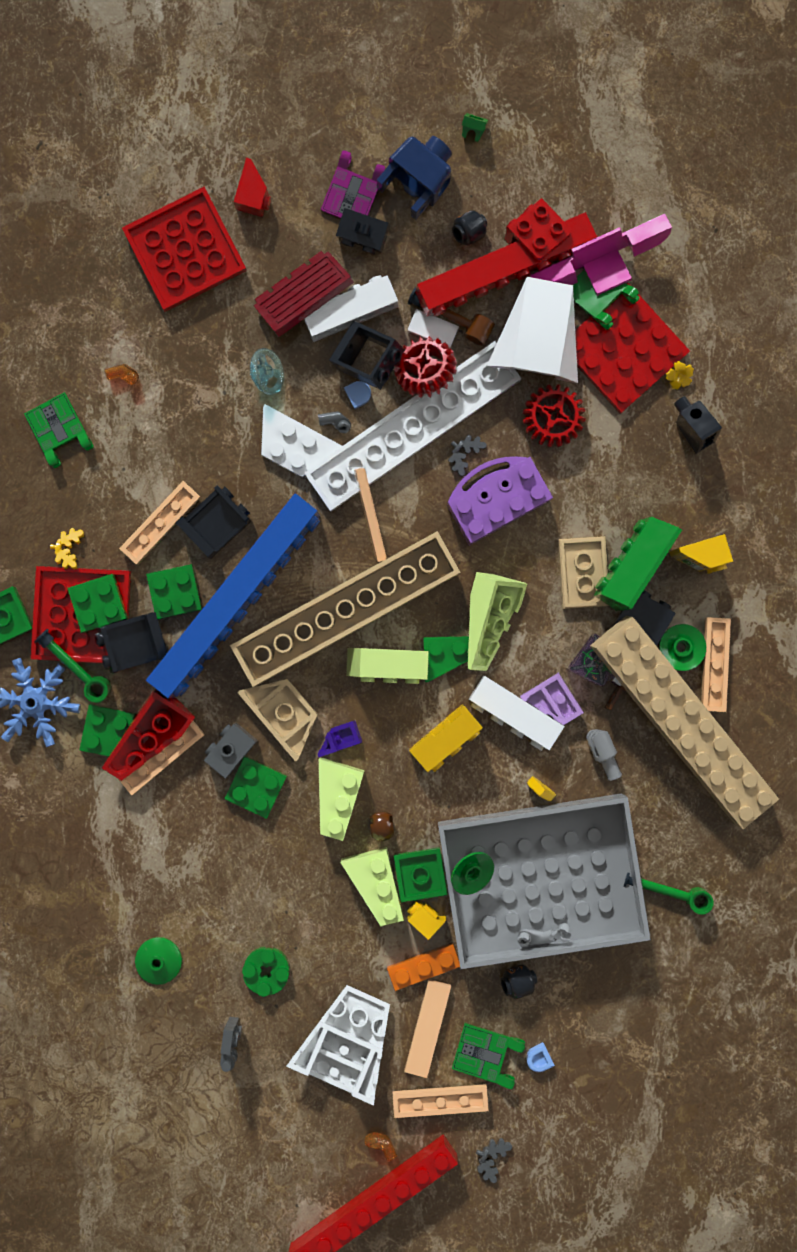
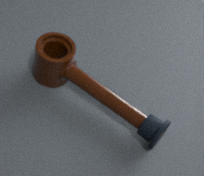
M415 287L409 297L408 304L420 307L421 304L415 293ZM446 308V312L441 314V316L466 328L464 336L479 346L486 344L495 327V323L481 314H475L471 320Z

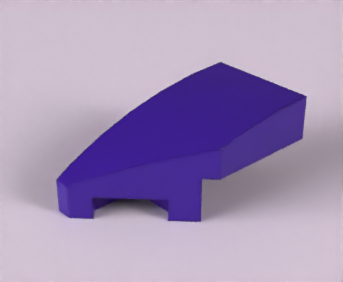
M354 720L331 728L327 732L326 739L317 755L319 758L362 743L356 721Z

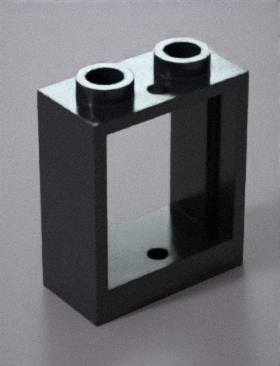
M353 321L329 361L339 371L381 390L388 381L394 367L401 360L405 350L396 339ZM367 340L386 348L370 375L351 366Z

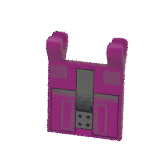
M343 150L321 211L340 219L344 208L368 216L378 192L377 179L385 170V166L377 164L371 180L347 170L352 156L350 152Z

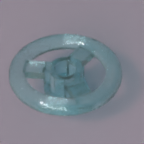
M261 348L253 354L250 363L251 379L256 387L267 395H273L280 391L284 383V369L279 357L272 350ZM265 355L272 359L276 369H273L268 364ZM277 377L274 387H266L269 378Z

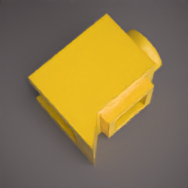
M416 901L407 911L409 913L407 916L408 922L428 940L447 921L446 916H438V913L426 902L423 904Z

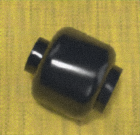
M470 210L454 220L452 227L454 238L457 242L464 245H472L485 237L487 220L484 215L475 210Z
M524 964L506 969L501 978V986L505 995L510 996L512 999H519L533 994L535 984L537 983L535 972L529 970Z

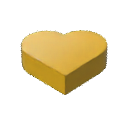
M532 776L528 780L527 785L539 797L552 801L556 796L549 787L536 777Z

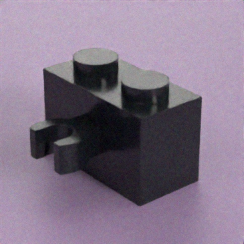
M344 208L336 236L341 239V244L349 247L357 244L363 246L362 251L375 255L376 251L381 253L383 251L390 224Z

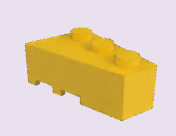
M460 705L413 745L409 751L427 772L431 769L435 772L444 764L443 760L447 756L451 755L453 757L462 749L461 745L467 740L470 742L477 737L483 727L464 705Z

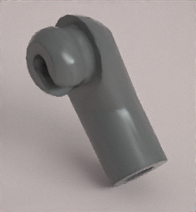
M338 411L318 414L320 426L332 424L340 433H347L351 428L349 419Z

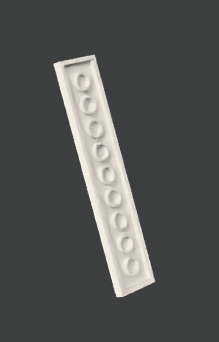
M495 341L456 367L457 371L453 375V382H447L448 389L441 388L440 395L435 391L432 393L431 398L424 394L421 399L417 394L304 472L330 512L359 493L354 469L364 468L368 483L371 485L521 381V377L513 368L503 370L487 366L497 344Z

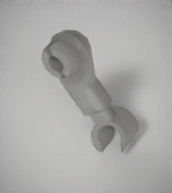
M562 923L559 925L558 930L537 931L523 929L519 932L517 941L523 947H527L530 943L545 944L557 939L569 942L571 933H569V926L566 923Z

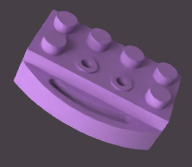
M503 457L488 461L468 473L454 489L447 507L470 546L546 504L553 497L531 457ZM507 462L509 464V468L492 472L479 479L468 491H463L462 486L481 470L500 463ZM503 481L508 483L507 487L502 486ZM483 492L487 493L488 495L486 499H483L481 497V494Z

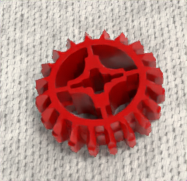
M429 336L426 341L421 337L419 342L416 343L411 340V346L409 347L403 345L405 351L402 354L401 360L394 368V374L397 377V383L405 392L409 391L412 397L418 394V397L422 399L424 394L431 398L433 392L436 391L440 395L441 388L448 389L447 382H453V375L457 371L455 367L457 366V361L453 350L449 349L446 342L442 343L439 338L433 341ZM432 356L440 358L443 362L433 359ZM408 373H413L414 375H417L419 378H413L410 375H408Z
M550 384L547 385L546 392L542 387L538 388V395L532 393L530 395L532 401L527 400L525 403L530 409H524L522 413L525 416H529L523 419V424H531L526 428V432H535L531 439L534 440L539 436L541 438L539 440L540 445L545 440H548L547 446L549 448L552 447L553 441L556 442L557 447H561L562 440L568 445L571 442L570 437L576 439L578 437L576 431L581 432L583 429L579 423H584L586 420L585 417L579 416L585 413V408H578L583 401L581 399L574 401L577 393L573 392L570 396L567 394L569 387H566L562 392L560 391L561 386L559 384L556 385L555 391L552 390ZM547 399H558L554 406L539 405ZM564 403L572 413V420L563 412ZM553 411L557 413L555 420L550 419ZM536 412L540 413L539 416L545 420L544 430L536 420ZM557 425L569 427V429L562 433H550L551 429Z

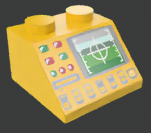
M725 534L669 552L671 557L699 572L707 570V574L726 569V564L733 562Z

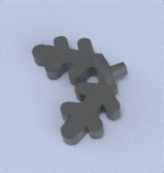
M467 435L464 441L461 440L458 444L454 441L451 443L454 450L448 462L452 463L455 461L452 471L457 470L459 476H463L465 474L464 468L468 467V463L461 460L465 459L466 455L459 453V450L463 447L465 453L468 454L471 451L470 448H473L474 453H479V449H484L487 446L485 442H479V436L474 441H470L472 437Z
M503 1138L499 1139L498 1144L495 1143L494 1139H491L489 1145L485 1146L483 1151L477 1150L476 1152L480 1156V1164L477 1167L478 1172L482 1173L484 1171L483 1179L488 1180L489 1178L492 1183L497 1182L495 1174L498 1173L497 1167H490L494 1165L493 1159H497V1153L505 1157L506 1151L512 1149L511 1143L504 1142ZM490 1154L493 1159H486V1158H487V1156Z

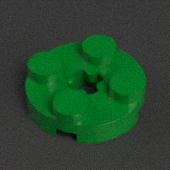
M257 948L245 960L242 969L244 982L251 991L259 996L265 997L276 994L287 983L290 974L289 961L279 949ZM264 965L266 968L270 966L272 968L270 971L271 976H263L261 974V966Z

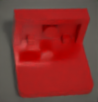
M541 198L534 205L528 206L517 219L515 218L506 226L504 240L509 245L518 240L536 260H541L569 237L572 230Z

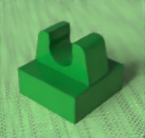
M466 113L462 122V137L466 138L468 131L473 130L476 133L474 141L478 142L486 130L488 119Z

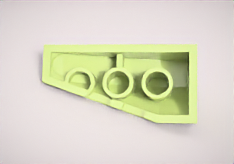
M476 573L470 594L468 669L487 671L500 647L498 641L504 631L508 632L511 626L508 624L514 612L518 613L522 605L527 583L495 574Z

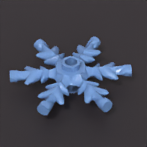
M21 658L15 659L12 663L17 673H12L11 675L20 682L16 685L23 688V694L17 696L13 690L9 694L4 688H0V708L9 704V709H11L16 704L20 706L21 711L20 714H12L15 719L4 723L9 728L3 733L1 738L9 742L15 732L18 736H21L22 724L27 727L26 718L34 717L36 721L33 728L38 726L36 738L39 739L43 736L46 747L54 745L55 742L50 732H56V729L47 723L51 720L44 717V711L50 709L56 715L57 710L63 717H67L66 711L80 713L81 704L68 703L70 697H65L58 701V696H56L51 701L46 696L47 691H55L52 686L63 682L58 677L66 668L58 663L52 673L49 669H46L45 681L40 678L41 687L33 688L31 684L34 677L29 679L31 667L28 666L24 669ZM31 698L35 701L33 707L30 705Z

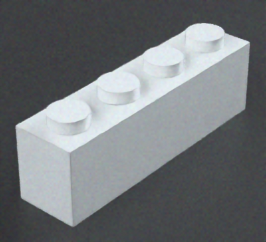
M388 275L373 277L369 280V283L362 286L360 284L348 288V292L336 295L306 317L304 321L313 342L349 328L353 321L361 323L398 308V299Z
M486 676L481 678L469 697V700L473 702L471 707L481 713L486 710L493 714L490 719L501 726L504 722L512 727L510 730L512 733L520 738L526 735L532 739L530 744L541 751L544 747L550 750L565 727Z

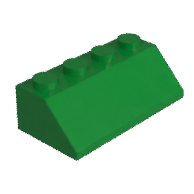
M654 517L640 519L633 528L635 532L631 539L628 538L621 546L622 553L620 556L614 558L608 566L610 571L607 576L602 577L595 587L597 591L594 596L615 611L632 609L682 532V529Z

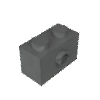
M237 723L232 726L228 724L220 733L222 739L217 744L213 742L205 751V754L208 756L204 761L224 778H227L258 741Z

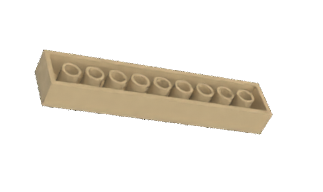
M437 531L233 643L230 647L252 687H256L460 574V571Z
M625 616L590 645L735 825L745 829L779 800L633 617Z

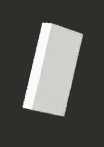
M416 309L407 332L426 340L429 336L433 341L439 338L442 343L446 342L450 349L459 326L433 315L426 317L423 311Z

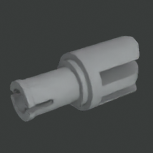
M590 730L586 738L595 761L602 763L609 781L618 779L622 776V773L614 758L617 751L607 731Z

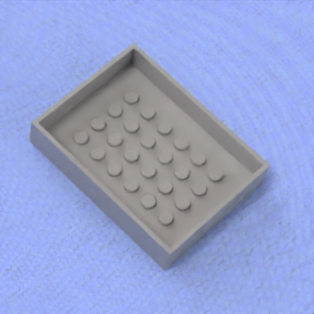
M622 793L438 822L461 969L651 940L628 797ZM483 852L489 855L494 862V873L490 882L482 890L471 895H462L456 892L451 884V875L456 864L471 853ZM628 872L630 873L629 876L632 877L633 886L627 884L626 887H624V882ZM562 923H566L569 926V933H571L569 942L557 939L545 944L530 943L527 947H523L517 941L518 934L523 929L537 931L558 930L559 925Z

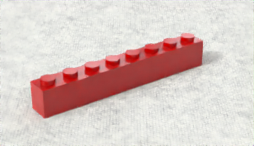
M586 212L564 221L572 230L570 236L541 260H536L517 241L418 283L415 293L426 317L432 314L439 316L446 312L448 307L453 305L460 307L467 303L469 298L474 296L476 298L483 297L492 288H504L513 279L522 280L531 274L530 272L538 269V271L550 267L551 263L557 260L561 262L572 257V249L597 238Z
M444 1134L291 1242L289 1252L338 1251L458 1165L456 1151Z

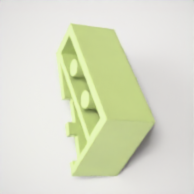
M347 649L346 676L360 677V682H375V678H383L384 683H397V678L405 679V683L419 684V679H427L428 651Z
M319 758L321 835L341 841L344 840L365 770L326 758Z
M387 847L342 858L340 863L379 925L384 926L404 921V914Z

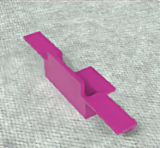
M663 214L622 233L619 227L572 249V257L532 274L530 277L573 285L578 282L575 270L584 267L598 296L632 280L619 250L629 246L635 257L666 240L671 233L672 226L666 214Z

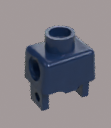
M413 136L407 138L389 157L388 167L377 179V189L383 193L393 179L397 178L402 183L405 192L411 197L419 198L411 207V217L417 220L429 205L432 207L435 205L450 184L451 167L446 163L452 156L450 148L435 136H431L425 145Z

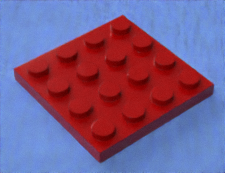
M205 186L122 227L164 312L247 271Z
M621 294L604 311L612 317L613 326L609 330H605L591 316L575 330L577 367L619 414L626 410L674 367V363L683 359L690 352L685 344L639 294L640 299L635 304H631Z
M36 566L31 659L60 661L47 647L43 648L38 642L34 643L48 629V633L54 638L53 641L75 662L103 663L102 656H105L102 647H98L95 634L98 631L95 629L81 633L67 588L114 574L129 619L131 571L86 568L64 569L63 567Z

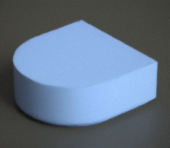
M356 381L344 387L354 410L369 402L371 389L365 382Z
M543 1042L528 1051L526 1060L531 1070L543 1072L554 1066Z

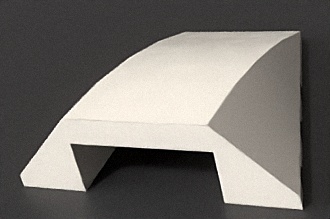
M527 277L487 366L503 370L513 368L555 376L556 380L578 383L573 285Z
M346 985L286 1067L307 1076L310 1074L348 1091L353 1097L374 1106L390 1004Z

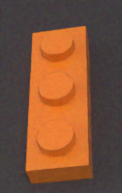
M452 942L387 967L393 987L397 991L459 968L460 962Z

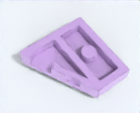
M559 672L520 696L522 700L535 706L544 714H548L562 725L584 713Z

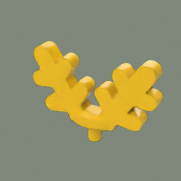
M71 528L69 535L63 531L61 532V539L57 540L56 545H50V549H55V555H57L55 558L56 563L61 564L63 561L62 566L64 569H68V567L77 569L78 567L75 562L77 558L74 554L70 555L69 549L72 548L71 542L80 544V538L84 537L82 530L75 531L74 528Z

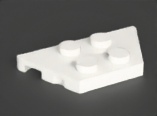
M264 405L261 455L279 466L304 478V472L342 447L340 444L270 406Z

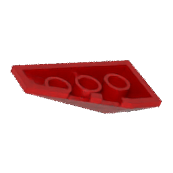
M155 688L102 766V769L122 781L144 765L146 761L163 751L165 747L182 737L195 716L177 698H167Z

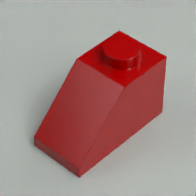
M246 157L233 202L236 210L263 217L264 211L269 210L271 197L254 163L250 158Z

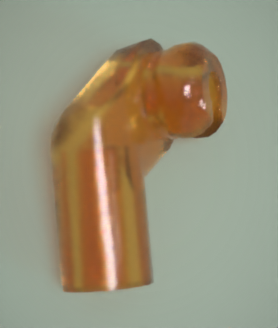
M127 364L104 369L108 380L120 377L126 383L133 385L139 379L137 371Z
M372 1132L365 1137V1145L368 1148L382 1150L387 1161L397 1157V1153L388 1135Z

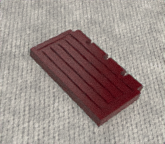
M322 251L318 252L308 260L310 265L307 266L303 263L290 273L291 279L285 276L271 287L273 292L270 293L266 290L254 299L256 304L253 306L278 338L354 283L352 277L329 252L325 254Z

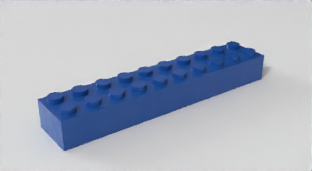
M296 493L291 497L146 679L149 684L167 698L182 696L187 691L189 680L193 677L197 678L204 669L202 664L205 660H211L219 650L216 646L220 641L225 642L233 633L232 626L237 622L240 623L248 614L245 611L250 604L255 605L262 596L260 591L265 585L269 587L277 577L275 572L279 567L284 568L291 560L289 555L294 549L299 550L306 541L304 536L309 530L313 532L320 523V514L314 507Z

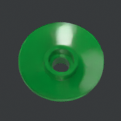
M678 624L667 629L659 643V650L674 669L679 671H687L697 667L703 661L706 654L707 646L703 634L697 628L687 624ZM679 643H682L685 646L683 652H680L677 649Z
M475 852L465 856L456 864L452 871V887L462 895H471L479 892L490 882L493 876V860L483 852Z
M151 938L145 941L136 953V970L140 977L148 983L155 985L166 984L172 981L181 969V952L177 945L167 938ZM153 960H160L161 966L156 967L153 964Z

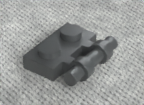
M229 1017L223 1030L220 1066L224 1072L232 1070L238 1058V1052L234 1048H237L238 1040L240 1041L242 1026L238 1025V1017Z

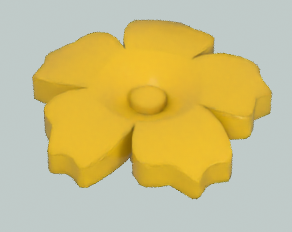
M680 361L674 363V369H670L666 373V379L670 380L671 388L678 390L681 386H689L692 382L690 377L693 376L694 368L690 364L686 366V364Z

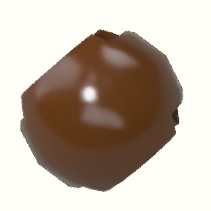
M379 811L370 816L372 838L377 841H386L394 836L392 814Z

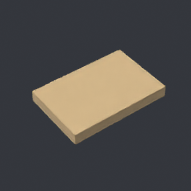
M605 536L559 539L562 608L608 606L594 596L597 591L595 588L597 583L608 574Z

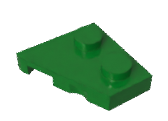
M469 636L423 638L424 651H428L427 679H424L425 682H430L468 661Z

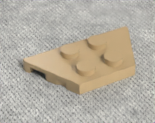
M289 679L240 690L238 694L296 762L302 753L318 716L316 711Z

